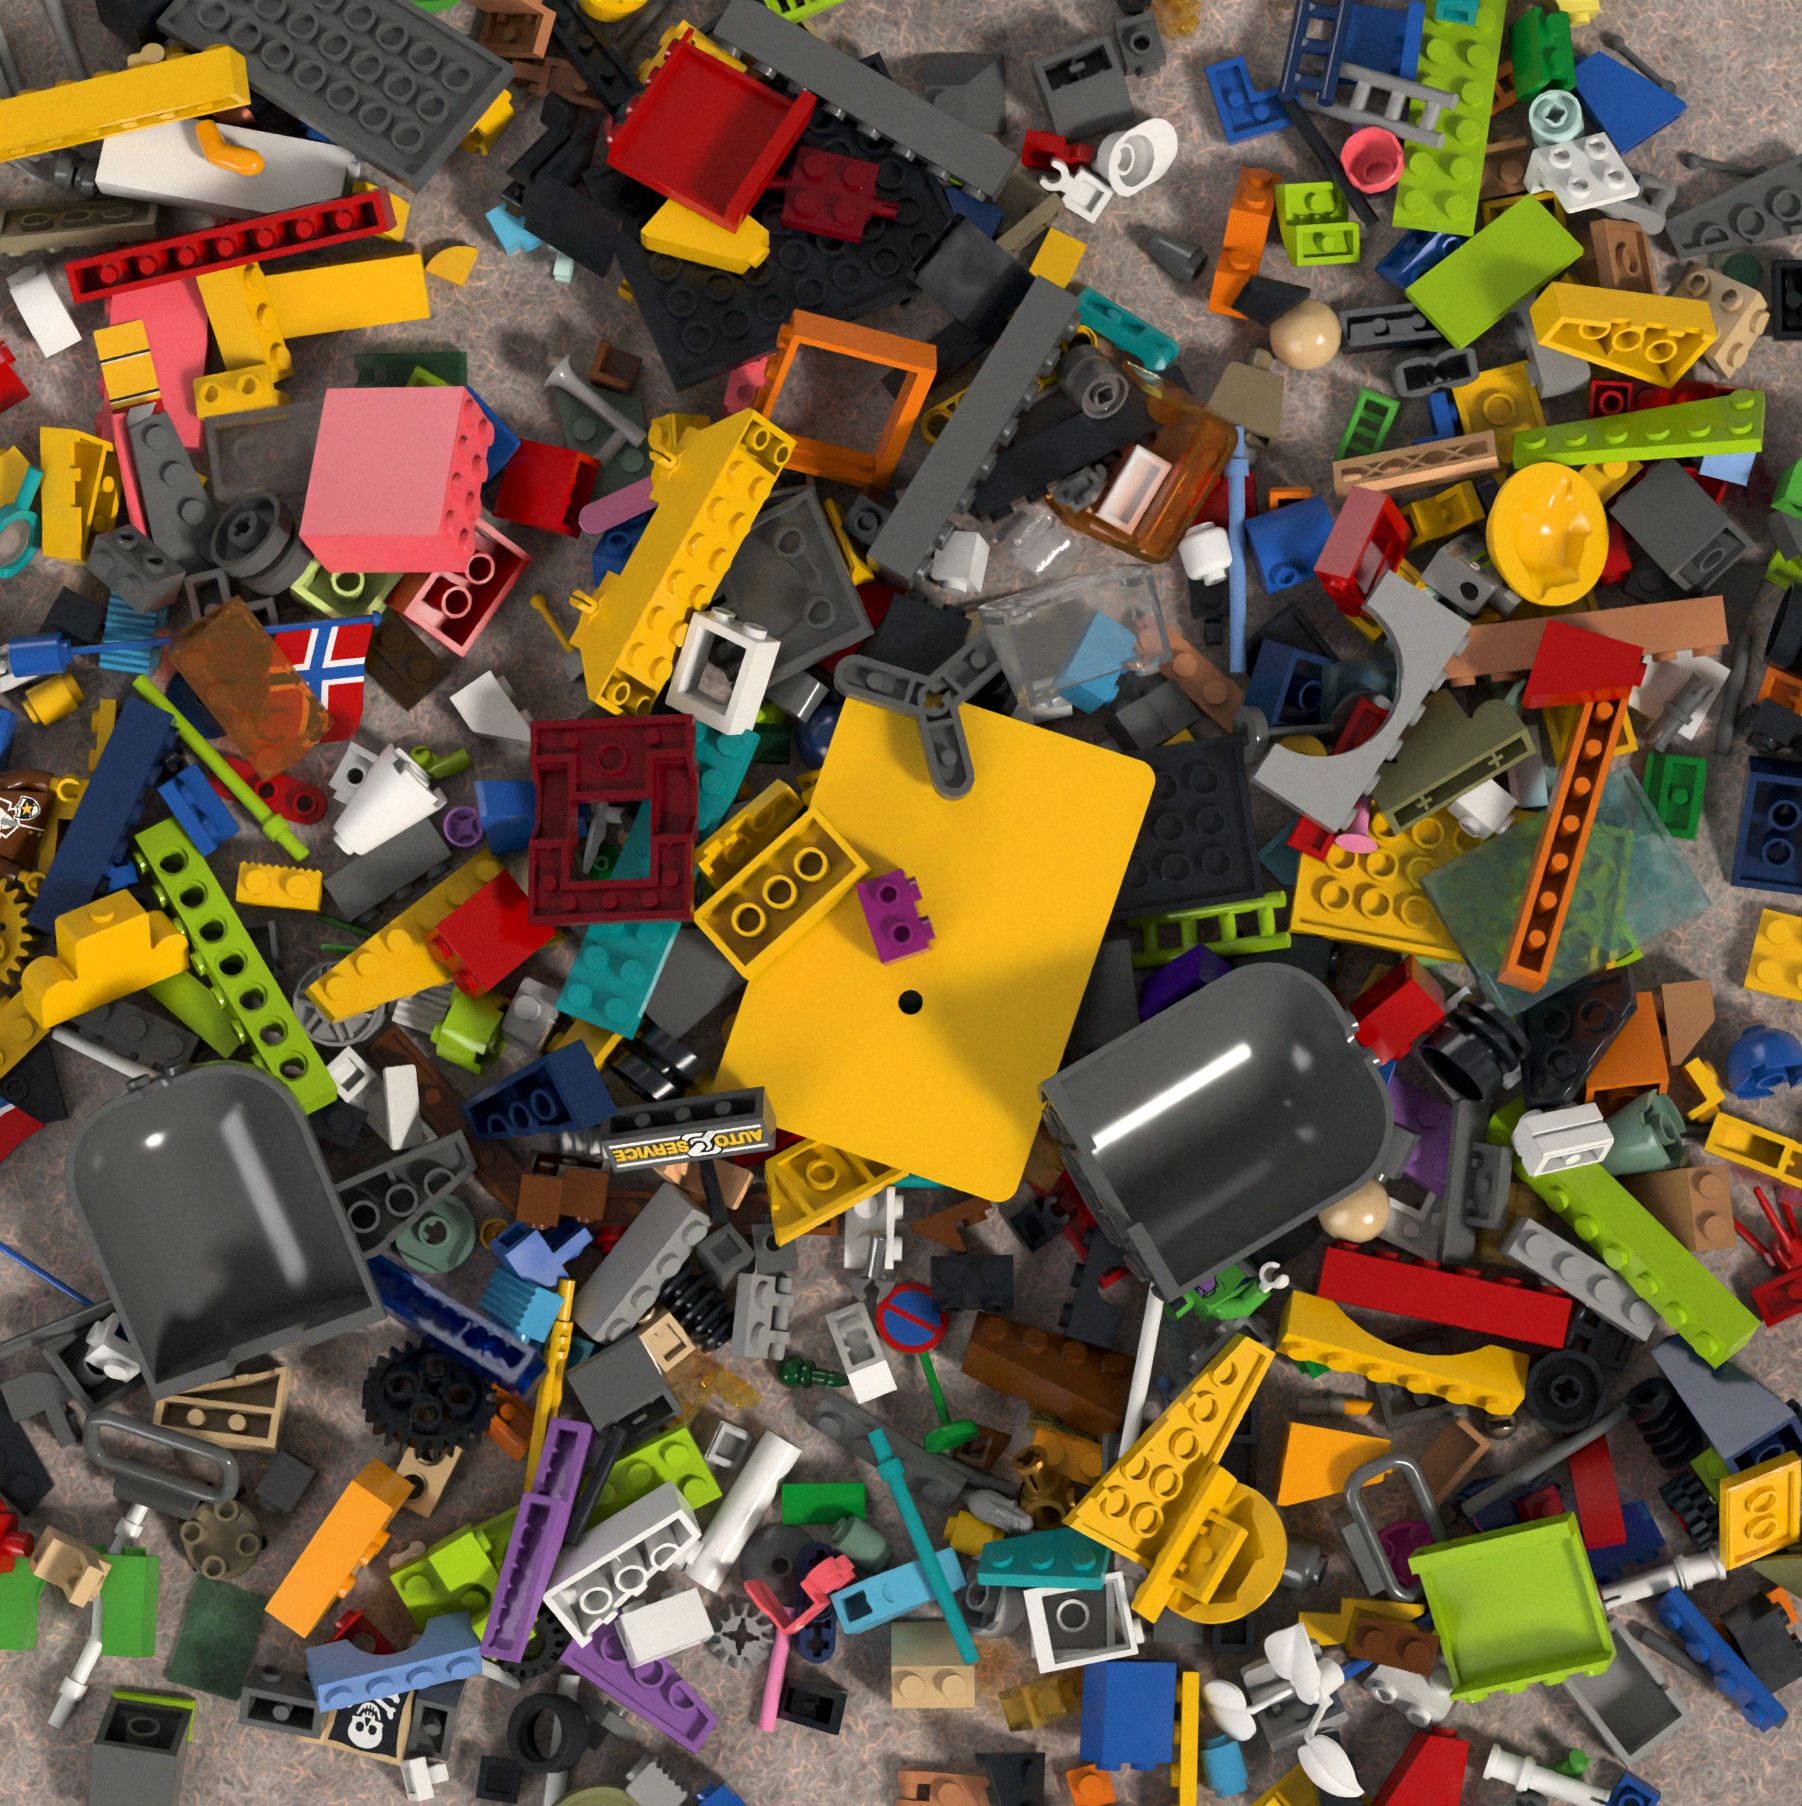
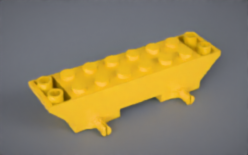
M748 407L700 431L687 426L680 441L671 451H668L660 444L651 448L660 455L650 451V459L660 464L662 468L658 481L648 497L658 504L650 522L620 575L608 570L599 588L591 597L582 590H575L572 595L579 598L580 601L573 597L569 598L570 604L582 611L579 624L568 643L578 648L581 652L588 699L617 717L649 715L652 705L664 683L670 677L672 669L680 656L693 612L705 611L709 606L714 592L725 572L730 568L736 552L745 536L749 533L753 521L764 501L770 495L775 481L784 465L788 462L791 452L797 441L754 409Z

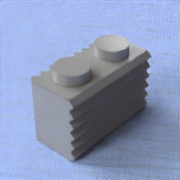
M643 1755L625 1776L630 1781L625 1791L641 1806H679L687 1798L690 1791V1784H684V1779H678V1773H672V1767H666V1761L660 1762V1756H653L650 1760L647 1756Z

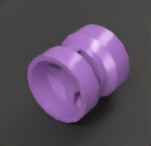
M460 806L454 808L447 814L444 820L443 830L445 836L455 847L461 850L477 848L486 837L480 814L471 807Z

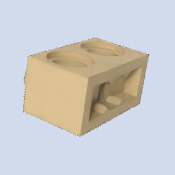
M455 1446L454 1457L452 1458L442 1450V1454L437 1460L430 1461L423 1455L416 1459L414 1448L409 1447L400 1464L392 1463L390 1468L403 1478L410 1474L419 1476L424 1482V1491L418 1498L408 1496L402 1506L427 1518H431L464 1450Z

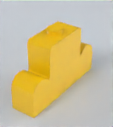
M123 889L56 918L57 957H38L25 968L21 980L24 1007L42 1029H48L190 969L187 938L176 928L163 911L154 910L146 912L127 889Z

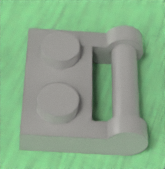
M1627 167L1640 188L1638 196L1594 208L1601 210L1604 215L1613 219L1626 218L1640 223L1641 229L1647 234H1658L1665 226V212L1667 207L1671 206L1675 201L1677 189L1673 183ZM1642 194L1651 196V206L1639 202Z

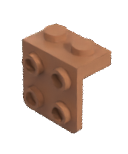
M465 0L486 12L478 41L479 45L499 57L544 59L556 12L542 5L543 0Z

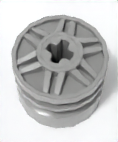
M342 960L326 961L312 967L299 980L293 994V1012L307 1036L311 1040L325 1046H348L369 1039L382 1027L388 1013L387 1002L379 1005L376 1009L331 1024L305 994L307 988Z

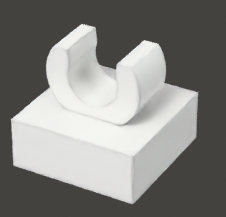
M425 1756L404 1759L402 1765H400L408 1801H422L433 1798L432 1784L449 1780L446 1763L427 1766Z

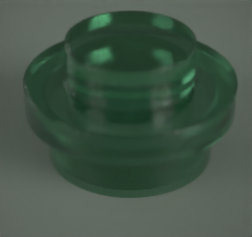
M1737 253L1725 262L1722 274L1756 289L1762 281L1763 268L1755 256L1748 253Z

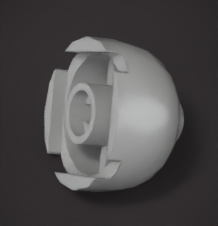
M981 1554L971 1558L976 1562L971 1564L968 1569L962 1568L969 1585L952 1594L971 1636L981 1639L1002 1638L1015 1631L1024 1620L1027 1609L1023 1588L1028 1587L979 1585L977 1577Z

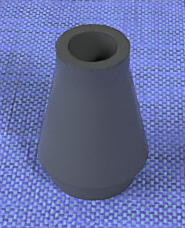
M1158 230L1152 235L1146 246V252L1153 255L1181 282L1186 279L1194 283L1204 270L1209 257L1208 254L1202 252V246L1165 235Z

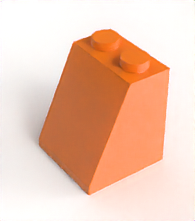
M1636 991L1637 1010L1577 1092L1579 1105L1595 1103L1603 1116V1120L1646 1091L1658 1089L1657 1095L1667 1094L1669 1074L1652 991Z

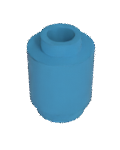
M1226 1733L1204 1739L1205 1747L1199 1749L1198 1754L1209 1789H1214L1216 1798L1231 1796L1247 1790L1248 1787L1245 1780L1249 1776L1238 1740L1229 1739Z

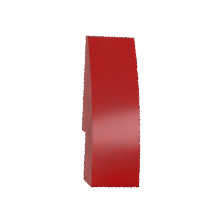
M1575 1432L1563 1433V1438L1565 1439ZM1604 1433L1567 1457L1583 1543L1586 1550L1626 1544L1627 1538L1606 1434Z

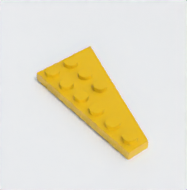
M486 846L310 985L305 994L333 1024L376 1009L384 1003L399 998L411 997L427 988L439 987L454 982L453 974L443 963H439L431 956L427 949V943L422 937L504 869L508 872L507 868L496 856H492L491 850ZM553 926L558 933L539 949L557 946L564 943L568 937L558 926Z

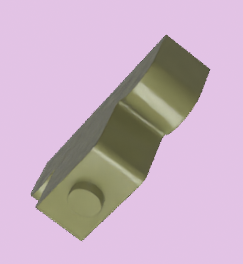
M1446 688L1440 689L1422 700L1421 703L1426 706V709L1413 727L1408 724L1398 737L1404 742L1392 759L1394 764L1384 763L1379 766L1376 773L1381 775L1370 793L1379 814L1394 836H1397L1537 752L1527 727L1510 704L1500 699L1486 701L1477 707L1473 718H1469Z

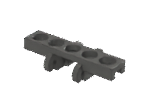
M1101 463L1096 465V471L1087 466L1059 483L1053 492L1054 500L1060 505L1069 504L1073 512L1076 513L1093 504L1111 478Z

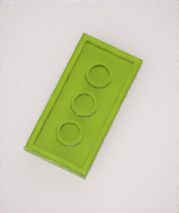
M1528 193L1406 288L1405 295L1458 351H1461L1581 257L1584 248L1531 193Z

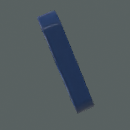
M809 1542L801 1548L798 1554L795 1620L808 1610L806 1600L809 1595L800 1583L815 1568L809 1564V1558L816 1557L817 1550H820V1554L827 1558L833 1556L836 1559L838 1557L837 1553L832 1550V1547L823 1542ZM836 1589L832 1590L827 1595L830 1597L831 1594L837 1592ZM833 1603L811 1620L814 1622L826 1621L825 1627L817 1625V1637L824 1640L825 1643L824 1646L817 1647L816 1654H813V1651L806 1647V1641L813 1640L814 1627L805 1625L795 1633L794 1644L800 1657L811 1663H823L835 1651L837 1613Z

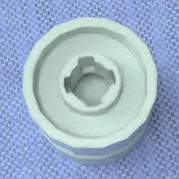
M1560 89L1549 90L1540 94L1532 102L1529 109V123L1533 144L1536 149L1585 137L1581 106L1577 98L1571 93Z

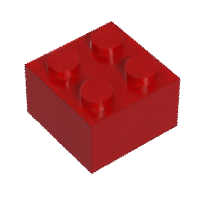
M1412 954L1408 955L1349 1004V1011L1355 1017L1360 1031L1356 1032L1354 1036L1364 1047L1369 1045L1374 1050L1382 1066L1391 1059L1398 1061L1410 1051L1413 1046L1412 1041L1422 1033L1425 1035L1431 1034L1443 1023L1445 1002L1442 986Z

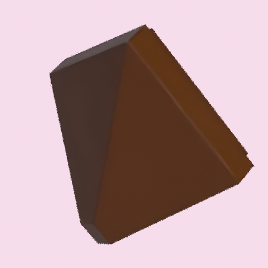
M977 1424L980 1435L974 1440L956 1447L953 1459L985 1471H990L1010 1442L1012 1435Z

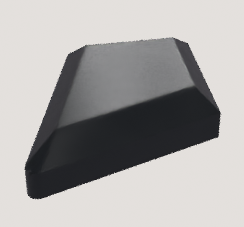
M1251 274L1232 302L1231 309L1267 327L1310 296L1311 289Z

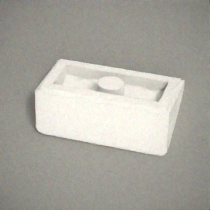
M413 1064L386 1066L383 1069L390 1148L398 1150L420 1145L423 1139L416 1067Z

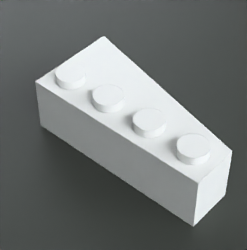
M672 1480L584 1533L578 1546L568 1543L560 1548L542 1600L581 1648L593 1639L591 1633L602 1623L608 1625L619 1614L618 1608L631 1595L637 1597L648 1587V1579L658 1570L665 1571L702 1536L692 1506Z

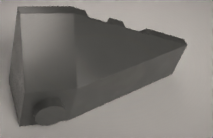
M460 1129L333 1177L365 1259L368 1260L381 1254L391 1245L390 1243L408 1227L410 1228L425 1212L449 1194L475 1171L478 1166L463 1131Z

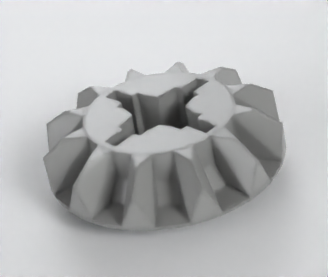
M744 1602L730 1604L721 1609L711 1622L715 1634L709 1639L710 1649L721 1663L735 1669L755 1667L769 1655L773 1647V1624L768 1615L753 1604ZM745 1618L747 1632L753 1634V1636L760 1637V1639L746 1641L744 1648L741 1649V1654H737L736 1640L729 1638V1636H724L723 1632L737 1631L739 1624H741V1619Z

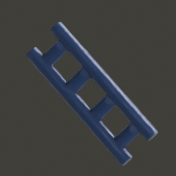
M1313 0L1296 1L1277 94L1279 99L1284 101L1293 100L1296 88L1319 92L1318 104L1323 107L1333 106L1354 0H1338L1337 6L1315 3ZM1309 18L1333 22L1330 41L1306 37ZM1302 53L1326 57L1323 76L1299 73Z

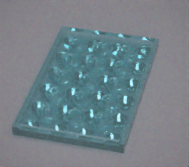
M1628 764L1606 777L1547 981L1536 994L1498 982L1496 978L1547 809L1418 880L1420 887L1488 1001L1503 1011L1510 1019L1708 909L1712 905V902Z

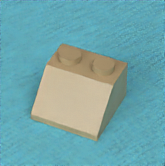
M891 1622L892 1708H975V1662L964 1665L947 1622Z

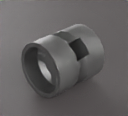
M1084 344L1072 348L1064 354L1056 367L1055 377L1058 385L1068 396L1074 399V402L1090 418L1102 419L1116 413L1125 403L1129 389L1125 377L1094 346Z

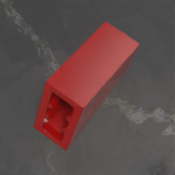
M1548 619L1521 707L1532 709L1627 699L1632 685L1641 687L1648 665L1647 663L1640 662L1644 648Z
M1433 1725L1431 1733L1417 1731L1369 1806H1459L1469 1741L1456 1737V1729Z

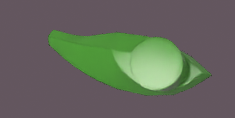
M1575 1749L1570 1752L1568 1759L1557 1761L1547 1766L1546 1769L1577 1779L1586 1771L1592 1758L1586 1757L1582 1750ZM1527 1788V1791H1535L1533 1789Z

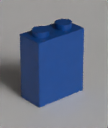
M1115 1658L1084 1665L1079 1759L1096 1762L1095 1769L1105 1771H1120L1121 1763H1130V1769L1146 1771L1155 1770V1763H1172L1177 1663L1159 1659Z

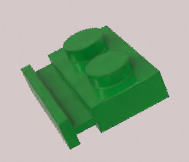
M1648 752L1636 826L1637 834L1697 842L1709 764L1707 759Z

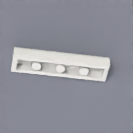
M766 1430L701 1537L700 1541L704 1543V1546L693 1565L686 1562L681 1572L713 1592L718 1591L801 1454V1449L772 1431Z

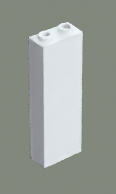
M189 118L105 138L95 182L103 194L244 219L348 195L350 186L353 187L354 181H359L360 163L356 162L354 154L341 146L215 123L224 139L230 145L254 149L263 157L264 168L261 173L249 176L218 168L207 161L195 131V126L203 120Z

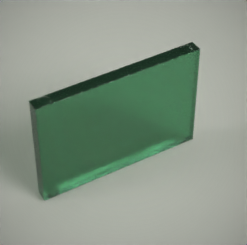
M199 1577L195 1583V1592L171 1669L168 1671L167 1681L238 1702V1699L242 1696L241 1689L266 1610L264 1609L269 1603V1597Z

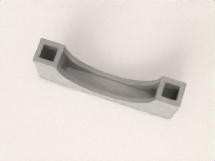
M1391 570L1382 573L1361 605V608L1369 613L1385 632L1396 659V693L1391 709L1382 725L1363 744L1340 755L1309 756L1293 752L1277 743L1271 744L1265 756L1259 761L1248 780L1330 834L1336 833L1339 828L1345 831L1350 826L1358 813V810L1353 806L1362 793L1368 796L1375 788L1381 775L1376 773L1377 769L1384 759L1390 762L1395 757L1404 742L1398 737L1407 724L1413 727L1426 709V706L1421 703L1429 690L1435 693L1449 673L1443 668L1450 657L1453 655L1458 658L1471 639L1466 633L1472 624Z

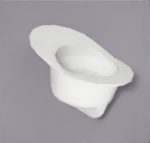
M1152 118L1129 130L1109 134L1101 142L1097 158L1090 164L1091 169L1098 172L1118 195L1131 196L1160 179L1166 173L1176 157L1178 149L1176 132L1173 126L1166 120Z

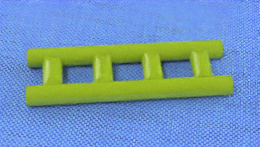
M1283 890L1264 893L1265 897L1128 918L1126 921L1130 929L1141 927L1144 952L1132 953V966L1134 969L1169 964L1199 944L1196 919L1216 916L1219 919L1221 941L1203 944L1219 957L1290 948V933L1288 931L1276 933L1273 909L1286 906L1285 892ZM1257 911L1260 935L1237 938L1235 914ZM1180 922L1182 946L1160 949L1157 925Z

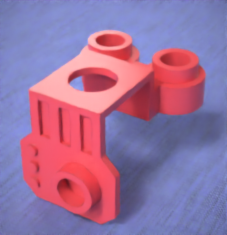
M845 1554L836 1559L831 1556L822 1561L800 1583L815 1604L794 1622L784 1611L779 1599L761 1579H750L743 1584L755 1605L770 1617L783 1636L797 1633L830 1605L832 1600L827 1595L834 1589L838 1592L846 1588L857 1576L853 1572L855 1566Z

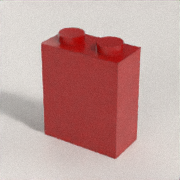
M504 869L422 938L427 943V949L431 956L439 963H443L453 974L456 986L464 994L470 995L476 1001L558 932L553 926L531 927L528 925V896Z

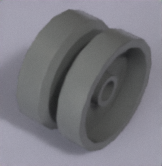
M262 490L247 494L235 502L221 517L213 531L210 542L213 560L228 574L235 576L252 594L261 597L279 594L290 587L304 573L313 558V553L299 537L302 518L295 512H292L273 493Z

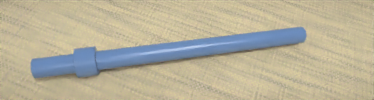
M1242 426L1228 427V459L1224 460V477H1228L1229 545L1232 555V562L1229 566L1230 673H1247L1244 520L1245 477L1249 476V459H1245L1244 427Z

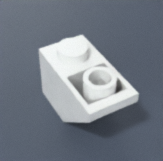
M489 670L449 697L475 736L531 746V721H534L526 708L521 712H518L510 699L516 696V693L503 675L496 679Z

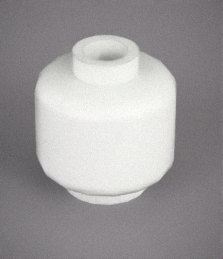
M1214 522L1202 523L1184 531L1185 538L1179 542L1178 550L1187 576L1192 580H1204L1206 586L1228 579L1227 571H1229V566L1232 562L1228 531L1223 527H1215Z

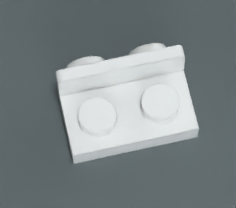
M887 1186L882 1191L846 1210L844 1268L864 1269L866 1267L871 1233L875 1230H881L887 1234L882 1269H893L894 1261H902V1236H894L895 1220H903L904 1195H895L896 1186Z

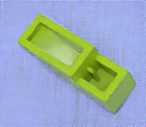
M189 970L182 971L145 987L149 993L227 1060L240 1047L241 1044L230 1027V1022L234 1020L227 1008L223 1010L218 1008L211 995L210 988Z

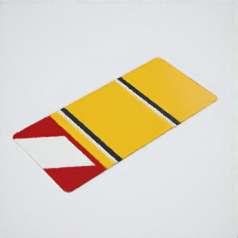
M136 320L94 331L93 334L113 415L126 413L129 427L164 410L143 321Z

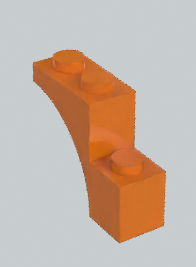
M1242 167L1230 207L1223 246L1214 275L1207 311L1247 320L1246 316L1231 309V304L1251 274L1258 276L1276 202L1275 184L1281 183L1282 175L1271 173L1265 168Z

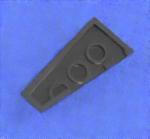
M1802 154L1666 220L1663 232L1676 259L1681 260L1802 234Z

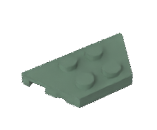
M585 384L614 409H618L648 433L640 398ZM555 386L567 448L580 451L591 457L594 454L596 455L615 430L574 395L563 388ZM648 437L639 448L626 441L608 463L606 469L602 466L599 467L589 504L651 476L654 462L649 456L651 447Z

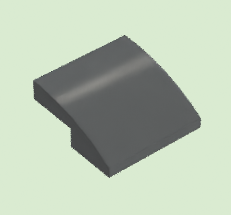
M1445 1325L1383 1340L1387 1344L1410 1352L1426 1355H1454ZM1374 1382L1387 1431L1467 1411V1404H1454L1446 1400V1398L1429 1393H1414L1406 1387L1389 1382Z

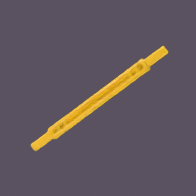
M559 1278L557 1294L566 1299L545 1342L523 1492L530 1493L551 1417L559 1418L565 1382L564 1372H566L574 1322L570 1320L575 1280L571 1278Z

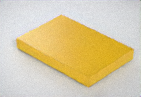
M1794 1450L1720 1480L1719 1561L1726 1571L1799 1542L1801 1459Z

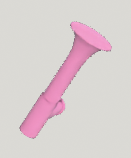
M1363 793L1355 803L1358 813L1345 834L1338 835L1335 838V843L1346 851L1371 853L1378 848L1377 843L1369 837L1368 820L1372 803L1370 794L1368 796Z

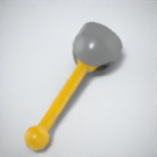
M540 593L534 594L530 599L531 606L541 612L567 652L564 660V669L573 684L583 681L585 676L580 650L574 649L568 643L569 640L546 607L545 596Z

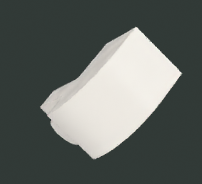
M42 260L31 266L24 267L16 274L6 278L10 287V293L46 358L82 340L74 319L60 297L51 275Z

